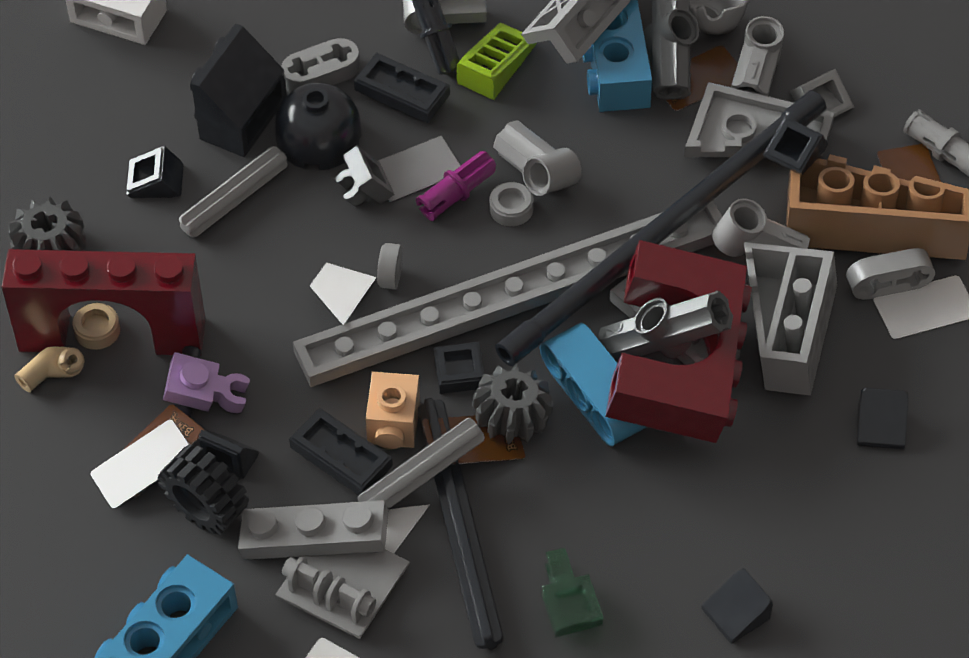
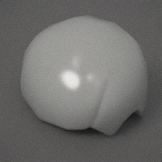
M690 0V13L696 18L700 32L711 35L728 34L743 19L750 0Z

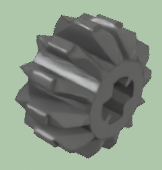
M50 196L45 204L38 205L35 201L31 200L30 209H17L16 221L9 223L10 228L8 232L11 240V249L79 251L85 248L86 235L85 230H83V218L79 215V211H73L68 201L56 205Z
M518 364L511 371H506L498 365L493 375L483 374L482 379L479 381V387L473 395L472 406L474 407V412H476L475 419L479 427H488L487 432L490 439L501 434L505 436L508 445L517 436L528 443L533 433H543L547 426L549 415H552L553 401L552 396L549 395L548 381L538 380L535 369L527 373L521 372Z

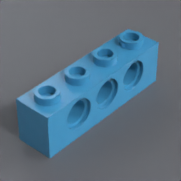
M631 0L582 56L584 63L591 62L592 69L587 70V87L589 95H596L599 112L650 108L652 76L638 0Z
M187 554L176 567L172 566L165 571L159 580L156 591L145 603L140 602L132 609L123 629L114 639H107L100 646L95 658H196L237 610L238 604L234 583ZM176 611L188 612L179 618L169 617ZM145 647L157 648L150 654H138Z

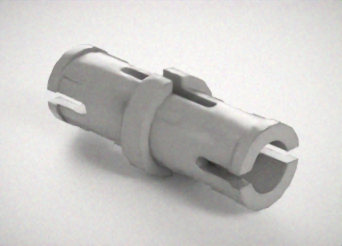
M920 109L917 112L915 111L907 120L903 129L904 133L930 149L932 156L941 162L946 160L969 176V144L961 138V133L954 128L947 129Z

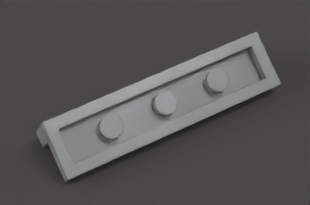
M551 0L521 35L528 44L550 40L566 64L578 62L631 0Z

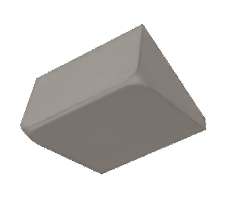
M836 69L790 91L795 101L810 90L816 91L825 100L826 111L835 112L834 117L854 108Z

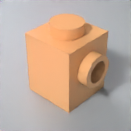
M372 372L365 419L367 440L385 449L414 448L419 415L418 406L420 405L419 375Z

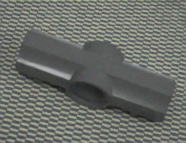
M652 0V23L645 28L644 38L646 48L652 55V91L655 92V97L663 100L684 99L691 94L690 45L699 37V25L696 18L690 13V0Z
M719 290L674 305L668 304L664 299L655 298L644 304L635 317L601 327L598 340L617 363L622 353L640 357L659 351L667 358H676L687 351L694 340L731 329L733 314L727 297Z

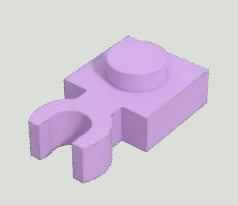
M174 352L170 362L163 400L207 412L214 401L218 402L228 412L241 413L245 406L246 398L233 395L231 390L245 393L250 379L238 373L229 374L226 377L218 375L219 363Z

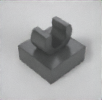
M357 145L343 155L349 169L340 172L336 177V181L345 189L354 184L353 188L343 195L346 201L353 206H357L370 196L382 204L395 195L379 161Z

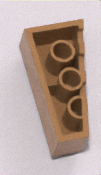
M830 154L828 160L818 158L803 175L790 170L786 227L807 235L810 238L808 248L883 254L920 248L928 252L929 257L966 260L969 247V189L919 176H914L910 181L900 179L891 173V169L875 165L872 171L848 166L847 158Z

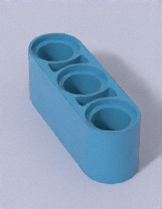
M578 323L540 344V354L545 366L606 444L614 446L647 428L646 426L605 417L611 378L617 362L586 324Z

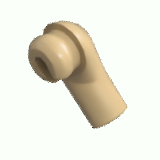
M47 347L18 371L14 377L25 391L31 392L46 378H68L79 374L83 369L84 356L80 350L73 347Z

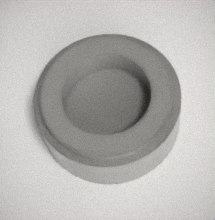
M506 182L492 190L489 197V211L491 217L497 223L510 227L519 226L527 222L533 214V194L525 185L517 182Z
M385 243L381 247L377 270V284L380 288L396 290L398 287L402 266L401 244Z

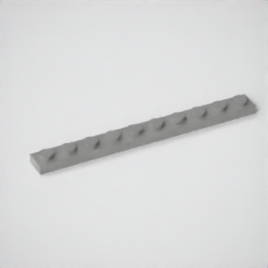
M711 201L659 245L688 252L713 245L712 232L722 218L714 202ZM661 213L345 323L344 326L339 325L293 341L294 353L310 387L550 303ZM628 270L620 277L628 275Z

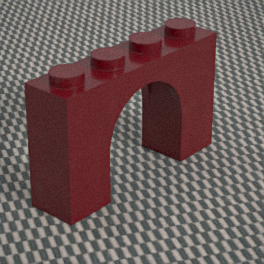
M639 240L629 265L623 303L642 307L652 299L661 298L668 304L674 305L719 290L728 299L733 320L731 329L703 338L708 357L694 364L674 365L622 353L611 378L605 417L713 443L717 442L724 426L731 427L733 425L738 400L731 398L732 388L737 387L742 371V361L736 360V352L742 349L747 332V323L740 322L741 312H746L752 292V287L745 285L746 265Z
M8 249L2 291L19 352H41L47 347H65L70 319L68 307L80 302L99 300L119 303L139 312L150 325L156 355H174V352L182 354L185 346H195L201 350L200 356H202L206 316L195 253Z

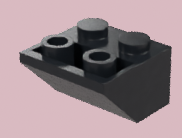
M236 23L225 38L221 37L217 41L212 56L203 67L196 69L190 82V90L193 93L195 106L194 117L197 120L199 139L244 158L287 96L284 69L243 26Z

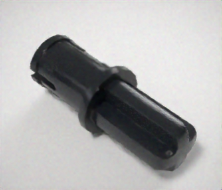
M410 0L413 3L423 31L419 36L426 39L437 73L444 75L456 71L460 59L449 31L453 26L451 23L447 24L439 0Z

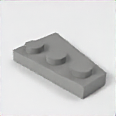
M708 82L685 146V157L733 156L780 118L783 111L790 107L793 102ZM825 111L807 127L823 134L826 141H828L835 112Z

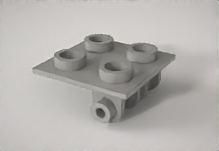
M386 549L382 552L302 556L297 560L290 557L282 569V575L287 578L275 595L277 598L360 639L409 566L410 561Z

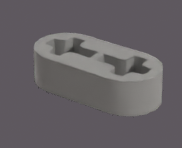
M337 38L289 55L282 62L281 66L285 72L286 90L291 93L295 88L308 83L335 85L351 79L358 73L360 67L358 47L348 39ZM301 71L306 76H301L298 72Z
M920 248L860 259L853 263L846 272L853 295L857 299L862 300L920 289L929 284L935 276V269L928 252Z

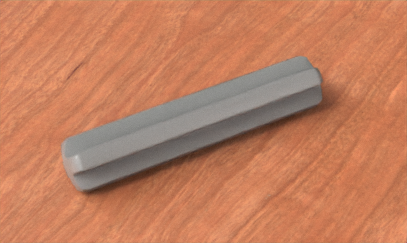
M276 146L268 148L179 217L181 229L191 238L197 237L284 170L288 165L286 155Z
M466 418L362 492L357 498L358 502L385 500L387 509L391 508L481 444L485 439L483 432L472 418Z

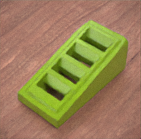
M500 22L457 64V84L494 100L537 43L528 44L521 35L523 32ZM504 38V39L509 40V41H511V42H513V43H515V44H518V45H517V46H516V45H513V44H511V43H509V42H507V41H504V40H502V39ZM496 47H500L506 51H509L510 53L507 54L505 52H502L496 49ZM489 56H492V57H494V58H496V59H499V60H501V61L498 62V61H496V60H493V59L489 58ZM482 65L490 67L492 70L486 69Z

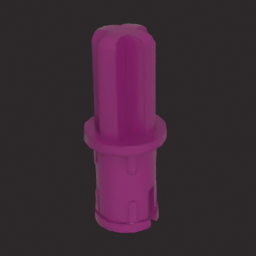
M480 151L456 170L445 171L443 174L444 178L415 199L418 206L424 204V206L419 208L420 212L428 220L434 221L457 201H466L470 197L469 192L495 173L496 163L487 152Z

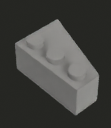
M744 242L750 287H752L751 297L765 390L811 396L837 289L834 252Z

